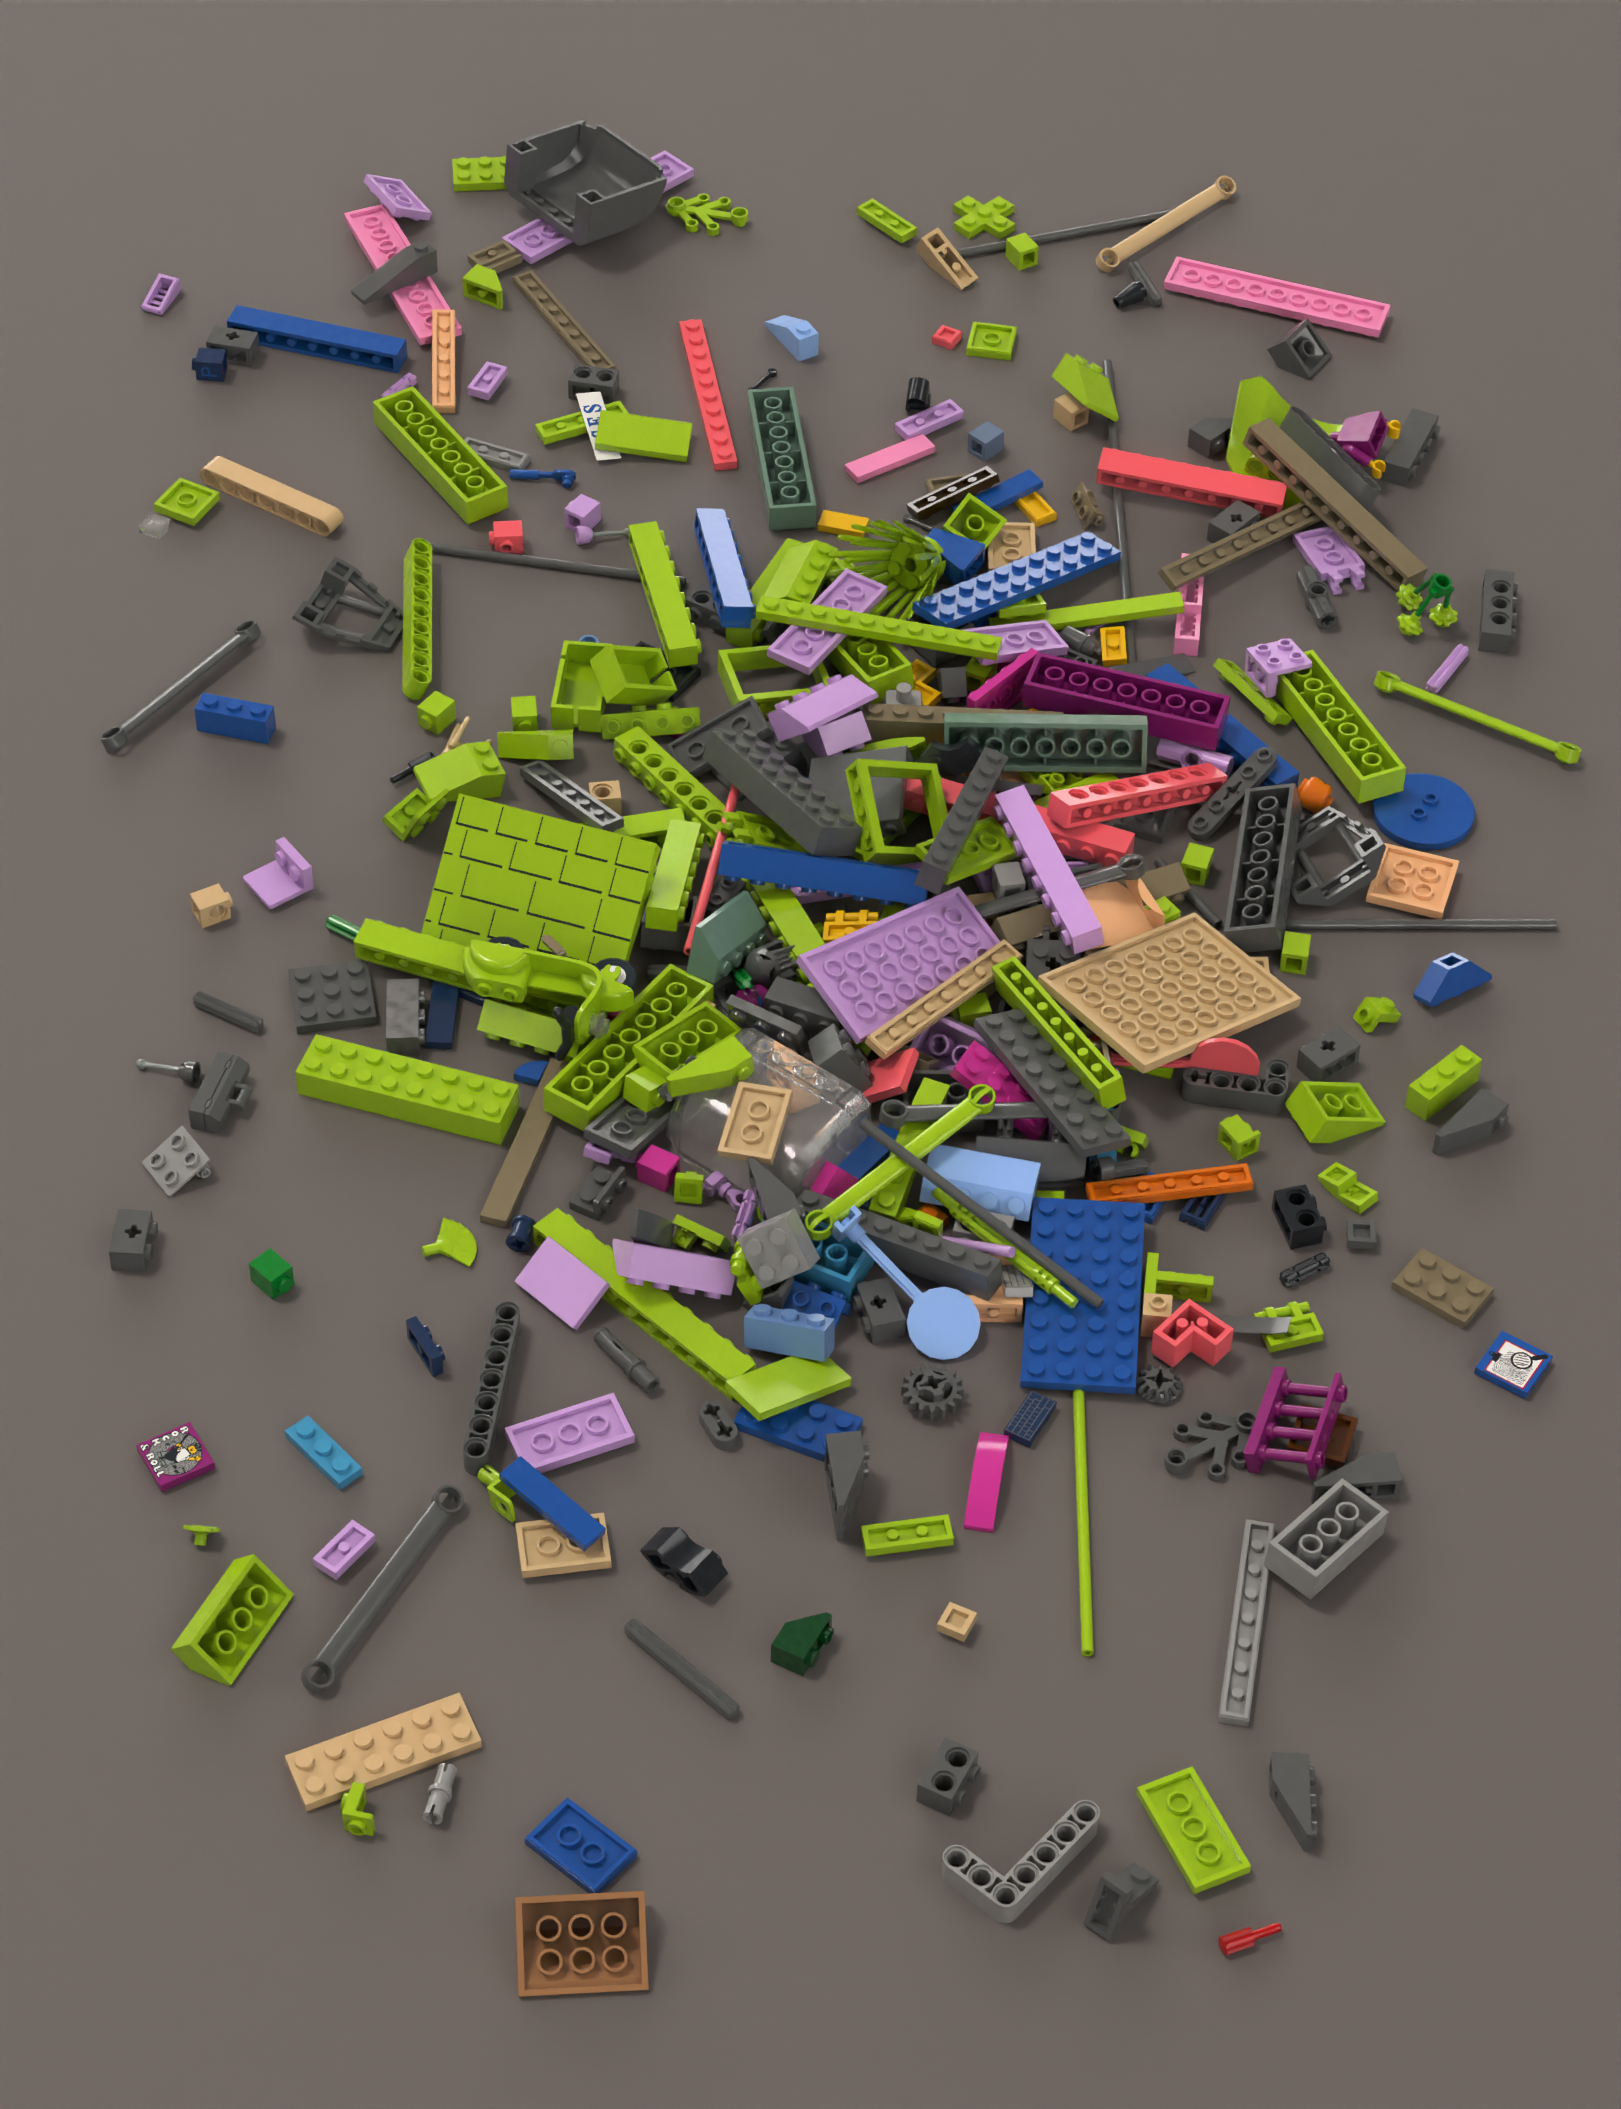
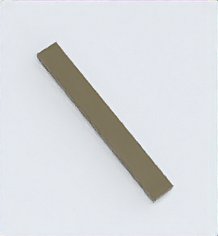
M532 270L512 277L516 288L583 365L617 370L615 364Z
M555 1058L550 1059L481 1211L480 1222L507 1228L556 1118L544 1111V1087L570 1062L558 1061Z

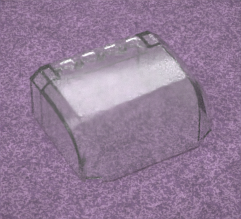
M743 1028L734 1037L752 1055L755 1072L749 1078L740 1082L793 1091V1099L773 1164H760L788 1187L797 1199L805 1189L811 1190L810 1188L826 1161L838 1166L869 1136L858 1125L864 1118L871 1122V1103L857 1088L755 1028ZM738 1083L730 1087L678 1096L671 1110L666 1129V1137L674 1145V1151L677 1156L709 1176L718 1170L727 1177L726 1183L732 1184L733 1189L740 1191L753 1190L748 1176V1161L720 1157L717 1152Z

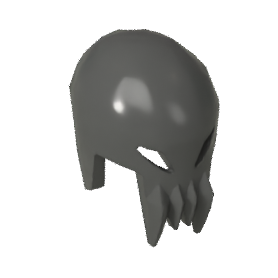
M777 939L753 949L747 955L744 969L752 977L751 983L753 985H763L769 990L777 976L794 980L797 974L791 968L797 965V962L791 961L793 957L787 958L791 955V953L787 952L793 949L795 945L783 948V940Z

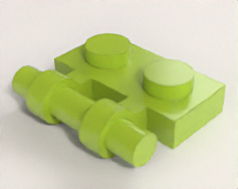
M737 1240L734 1245L735 1254L730 1259V1271L733 1275L737 1276L736 1285L750 1306L761 1302L764 1289L761 1288Z
M1293 1301L1287 1303L1284 1307L1274 1309L1271 1306L1263 1308L1262 1312L1253 1313V1317H1291L1287 1333L1261 1334L1269 1353L1323 1341L1324 1332L1314 1312L1308 1313L1310 1312V1307L1307 1301L1302 1303Z

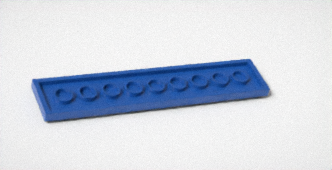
M1084 532L938 593L926 596L919 603L915 601L913 602L912 611L935 626L954 629L1120 560L1121 551L1110 543L1098 538L1095 534Z

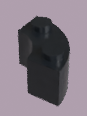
M970 736L955 744H942L932 739L917 757L916 762L937 764L939 774L942 776L959 775L974 768L984 748Z
M662 1527L640 1550L647 1561L662 1576L666 1577L670 1574L680 1582L679 1588L694 1595L706 1597L728 1574L722 1564L721 1557L717 1553L696 1544L680 1527Z

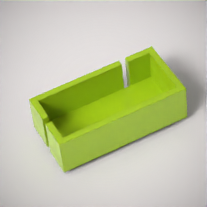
M564 640L551 702V729H573L574 731V727H578L579 731L601 733V715L605 713L606 700L603 697L602 690L589 660L604 647L613 644Z

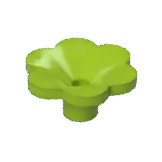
M183 1525V1529L195 1534L194 1545L206 1546L207 1535L213 1532H220V1528L212 1526Z

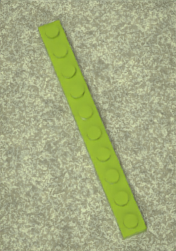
M763 595L756 610V619L995 661L998 659L1002 646V637Z

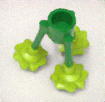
M1433 573L1427 581L1417 588H1414L1411 583L1400 585L1399 591L1396 593L1398 604L1406 608L1407 611L1417 610L1411 615L1401 613L1397 617L1401 633L1408 636L1413 634L1419 636L1423 632L1419 620L1421 613L1432 598L1439 599L1445 596L1444 603L1437 604L1436 607L1431 608L1429 611V619L1434 621L1436 626L1444 628L1457 622L1456 616L1458 612L1449 605L1454 587H1452L1451 579L1447 575ZM1428 587L1429 595L1423 601V598L1419 596L1420 592Z

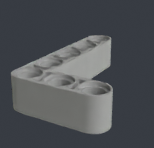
M1081 1800L1075 1803L1005 1876H1002L967 1848L961 1845L949 1846L943 1852L942 1878L949 1886L995 1921L1004 1924L1011 1923L1094 1839L1098 1833L1100 1809L1096 1803L1090 1800ZM1080 1819H1087V1820H1089V1821H1088V1822H1085V1821H1082V1820H1080ZM1062 1839H1066V1840H1069L1070 1842H1063V1841H1061V1840H1062ZM1040 1860H1048L1050 1862L1045 1863ZM952 1864H959V1865H961V1866H960V1867H953V1866H951V1865H952ZM1026 1880V1881H1029V1882H1031V1883H1027V1884H1026V1883H1022V1882H1020V1881ZM980 1882V1883H984V1884H986V1885L980 1886V1885H977V1884H975V1883ZM1001 1901H1007V1902H1009V1903H1011V1904H1007V1905H1006V1904H1002V1903H1000V1902H1001Z

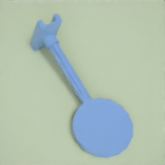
M853 1205L850 1208L848 1217L841 1223L837 1220L833 1224L831 1235L838 1242L848 1237L854 1244L857 1243L913 1300L906 1324L909 1338L916 1349L928 1358L941 1361L957 1359L968 1352L978 1339L981 1325L978 1309L971 1298L961 1291L949 1287L933 1288L922 1293L865 1235L866 1231L859 1225L862 1212Z

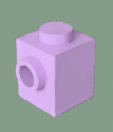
M580 494L564 508L565 527L575 531L576 526L580 525L588 526L592 529L601 521L600 502Z

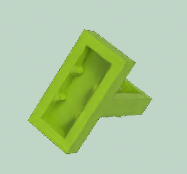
M1147 1253L1144 1293L1173 1295L1172 1299H1190L1196 1302L1211 1303L1214 1276L1157 1271L1159 1253Z

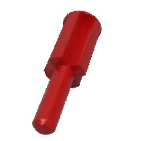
M1277 1922L1254 1931L1247 1927L1218 1937V1945L1222 1954L1226 1956L1255 1946L1254 1942L1256 1940L1281 1932L1282 1926Z

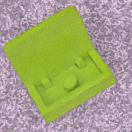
M416 788L389 811L381 821L403 842L409 836L415 838L424 829L423 825L427 821L431 824L440 815L439 811L448 803L446 797L450 791L445 788L429 802L427 797Z

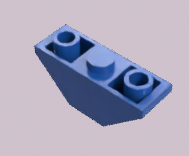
M1452 952L1431 962L1413 996L1414 999L1427 1006H1437L1441 1002L1457 997L1471 988L1481 986L1482 983L1492 979V974L1470 960Z

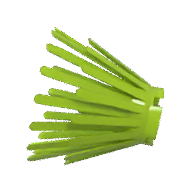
M876 520V522L868 521V523L884 531L852 524L851 527L853 529L896 542L844 534L838 535V540L848 541L855 546L888 550L831 551L828 554L829 557L846 558V563H876L829 571L826 575L827 578L838 577L845 569H849L888 586L887 593H890L868 613L879 616L904 595L886 616L895 618L914 596L899 618L900 620L910 619L914 614V611H912L913 602L917 601L919 603L924 597L932 595L936 582L944 574L946 560L942 561L940 555L944 553L942 547L935 540L923 537L913 529L893 520V523L901 529L883 520Z

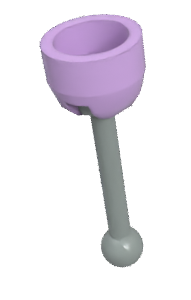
M580 525L576 526L575 529L577 545L588 544L592 541L593 537L625 535L629 537L628 528L622 531L593 532L590 527Z

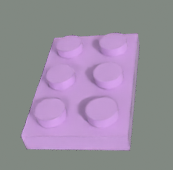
M366 174L363 182L369 187V191L379 198L380 203L389 209L392 216L396 218L409 217L415 221L420 219L430 220L432 212L402 180Z

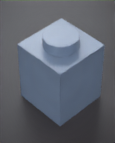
M988 421L968 433V452L984 462L1003 450L1004 431Z

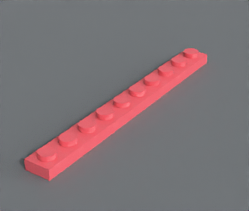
M702 320L679 321V330L714 471L737 469V458Z

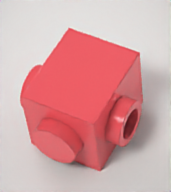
M522 520L494 521V531H489L490 546H495V551L524 554Z

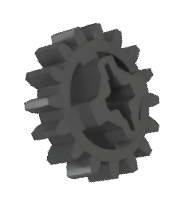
M932 1362L930 1368H927L923 1363L920 1364L919 1371L911 1368L910 1376H904L901 1386L903 1404H909V1412L919 1411V1418L928 1414L930 1420H933L935 1415L945 1419V1412L954 1414L955 1406L961 1407L962 1398H964L962 1378H956V1370L947 1372V1365L945 1364L941 1368H936L935 1362Z

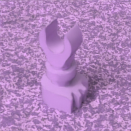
M718 1170L714 1171L704 1180L703 1192L709 1197L718 1193L720 1197L727 1199L734 1211L739 1212L741 1204L737 1201L741 1200L744 1202L745 1191L733 1189L732 1184L726 1183V1176Z

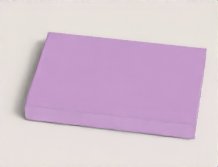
M549 1236L515 1280L518 1285L575 1330H578L610 1286L607 1281Z

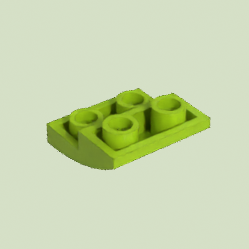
M1018 772L1027 783L1044 785V794L1047 795L1086 778L1082 772Z

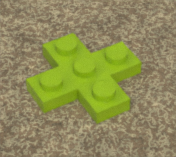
M968 195L953 204V212L962 217L954 222L953 230L968 239L985 230L1000 240L1015 231V223L1005 218L1014 213V204L1000 196L986 204H982Z

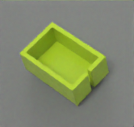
M607 645L589 660L606 703L656 706L657 703L665 702L678 691L670 671H666L652 684L650 683L668 668L660 648Z

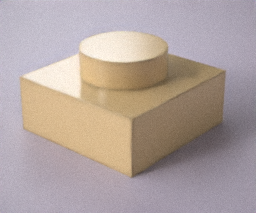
M949 1602L937 1623V1631L964 1642L977 1620V1613Z

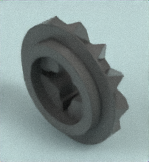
M1161 1363L1158 1367H1153L1149 1364L1147 1369L1140 1370L1136 1378L1138 1393L1152 1403L1163 1404L1171 1402L1180 1395L1182 1390L1180 1374H1176L1173 1367L1164 1368ZM1158 1378H1161L1163 1382L1160 1389H1157L1158 1386L1156 1385Z

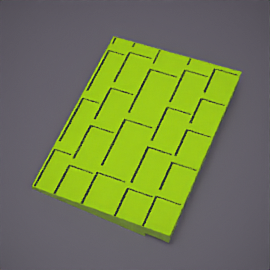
M459 793L421 934H428L445 941H453L466 947H470L471 940L487 942L492 938L500 936L511 937L518 940L524 946V949L555 955L542 942L544 935H550L565 949L568 958L581 960L592 965L607 958H619L628 962L655 878L653 872L660 848L657 843Z

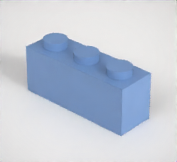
M754 1304L744 1316V1347L825 1362L835 1349V1319L818 1313L806 1314L800 1313L795 1309L783 1310L772 1308L767 1304Z

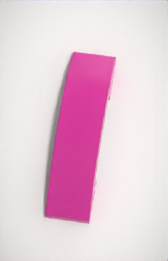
M980 1432L967 1500L964 1529L993 1533L1003 1467L1009 1442V1436Z

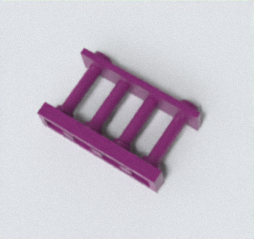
M1274 1366L1243 1453L1249 1473L1260 1474L1263 1462L1275 1460L1306 1464L1310 1479L1316 1480L1319 1469H1322L1325 1464V1451L1341 1404L1346 1402L1348 1396V1388L1343 1384L1341 1373L1335 1372L1331 1387L1299 1384L1288 1380L1285 1367ZM1291 1394L1326 1398L1323 1408L1284 1404L1286 1397H1290ZM1283 1416L1319 1420L1316 1430L1277 1426L1279 1418L1282 1419ZM1275 1438L1311 1441L1308 1452L1269 1448L1271 1440H1275Z

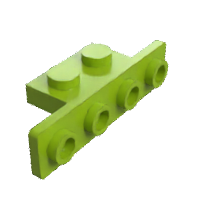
M671 702L657 703L656 708H647L646 704L631 706L632 710H628L625 713L601 715L602 738L604 740L614 739L637 726L649 736L688 733L701 725L699 707H671Z

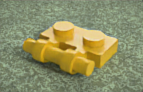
M837 910L836 913H826L822 939L827 944L879 921V912L860 910V912L845 913V910Z

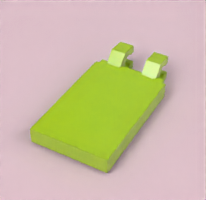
M725 811L722 816L727 823L718 821L716 824L720 832L726 834L733 833L737 839L728 838L727 841L809 853L770 817L742 811Z

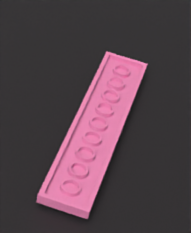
M383 204L344 213L346 224L374 270L378 269L393 255L411 245L395 218L390 214L389 209ZM428 276L389 294L420 346L432 343V310H451L432 278ZM455 317L456 337L462 335V327Z
M1176 257L1163 289L1255 309L1260 312H1268L1281 317H1290L1301 321L1308 318L1310 322L1325 327L1338 328L1347 332H1355L1379 338L1391 306L1381 302L1182 257Z

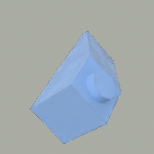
M786 315L765 321V326L799 362L818 355L819 333L808 321Z

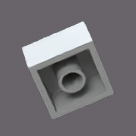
M795 1208L747 1228L737 1238L762 1289L811 1269L820 1259Z

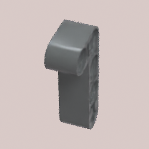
M1272 1059L1267 1062L1265 1076L1190 1067L1183 1072L1180 1094L1182 1099L1189 1103L1278 1114L1285 1108L1284 1103L1287 1098L1290 1065L1283 1059Z

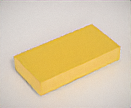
M1036 491L1014 502L1028 519L1035 523L1036 527L1057 520V513Z
M823 510L817 524V531L864 537L866 532L853 529L851 525L869 526V518Z

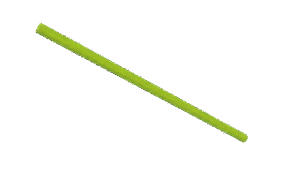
M1076 1389L1073 1391L1081 1651L1083 1656H1092L1094 1654L1085 1399L1084 1391Z

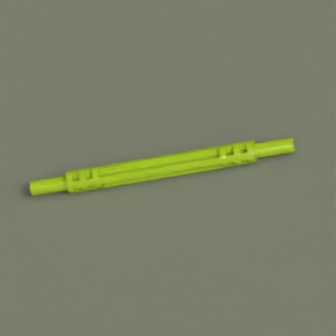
M938 1187L934 1189L932 1196L948 1208L949 1213L984 1242L1015 1247V1256L1013 1258L1004 1257L1048 1294H1054L1070 1308H1074L1077 1305L1078 1299L1060 1285V1281L941 1189Z

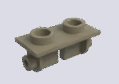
M1080 482L1072 494L1071 502L1083 529L1086 530L1089 524L1101 526L1105 517L1100 508H1097L1098 504L1094 493L1086 489L1083 482Z

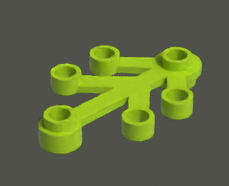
M702 193L688 200H684L681 197H672L666 204L667 213L672 216H679L685 223V230L690 233L698 231V221L692 219L689 214L695 215L706 226V233L709 236H717L719 234V224L711 218L732 221L736 227H743L748 222V210L746 208L736 207L731 210V213L724 212L731 208V200L728 197H721L716 201L710 202V196Z

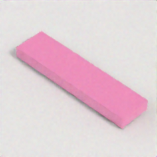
M920 434L845 464V472L858 484L935 453V445L926 436Z

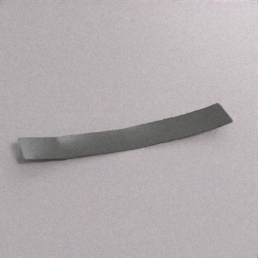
M1213 1314L1234 1329L1233 1333H1287L1291 1317H1238Z

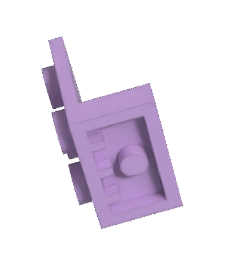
M1290 638L1246 648L1244 673L1266 698L1276 696V686L1279 683L1278 675L1312 667V661Z
M285 837L275 841V861L243 876L245 884L268 909H273L314 888L312 866Z

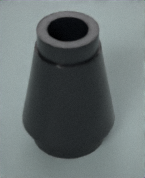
M1132 281L1113 297V303L1117 309H1121L1142 302L1147 296L1146 288L1140 281Z

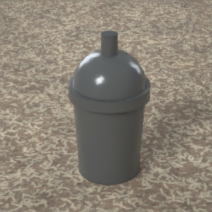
M1067 626L1062 631L1060 637L1072 650L1089 657H1093L1095 654L1101 655L1102 651L1099 650V643L1094 635L1082 632L1072 626Z

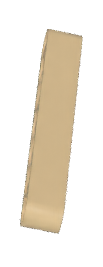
M216 456L200 470V477L207 485L321 536H329L344 522L343 514L335 506L221 456Z

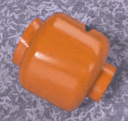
M1315 776L1309 780L1305 778L1297 789L1302 807L1312 814H1317L1321 809L1330 806L1334 800L1330 796L1332 787Z

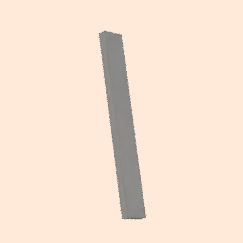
M1248 1519L1245 1521L1218 1715L1219 1723L1244 1727L1249 1725L1269 1569L1264 1566L1269 1542L1274 1537V1523Z

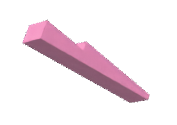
M1182 553L1181 558L1190 554ZM1204 577L1180 587L1178 592H1181L1184 613L1176 614L1174 655L1184 653L1186 656H1198Z

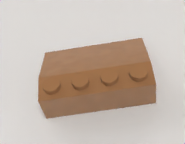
M644 1891L515 1897L519 1997L649 1990Z

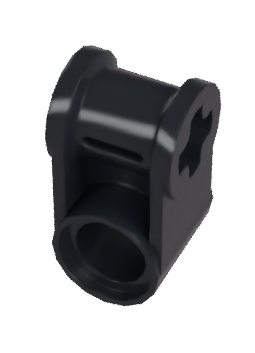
M920 377L910 378L906 398V411L930 408L931 392L929 381Z

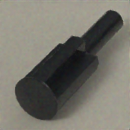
M428 752L409 762V767L391 776L390 782L394 784L411 774L415 776L413 772L414 767L434 758V754Z

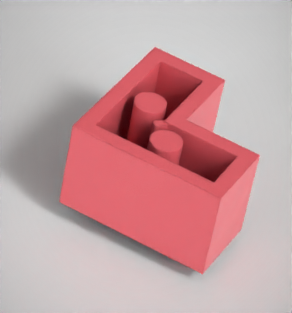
M1188 1299L1153 1331L1151 1353L1173 1368L1190 1352L1214 1367L1231 1350L1234 1329Z

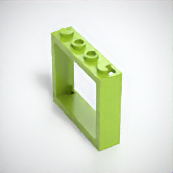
M771 645L718 650L717 671L732 707L753 696L766 719L768 718V713L776 710L774 705L785 700H789L790 703L793 701L792 696L806 691L807 694L811 693L809 688L743 694L735 674L736 671L789 666L767 657V649ZM821 662L812 674L817 684L823 682L825 686L828 684L827 679L829 676L823 662Z
M856 759L845 770L855 821L863 828L859 840L864 862L900 865L922 861L914 853L915 847L884 846L870 776L920 779L933 838H935L948 816L947 803L943 794L942 780L937 764Z

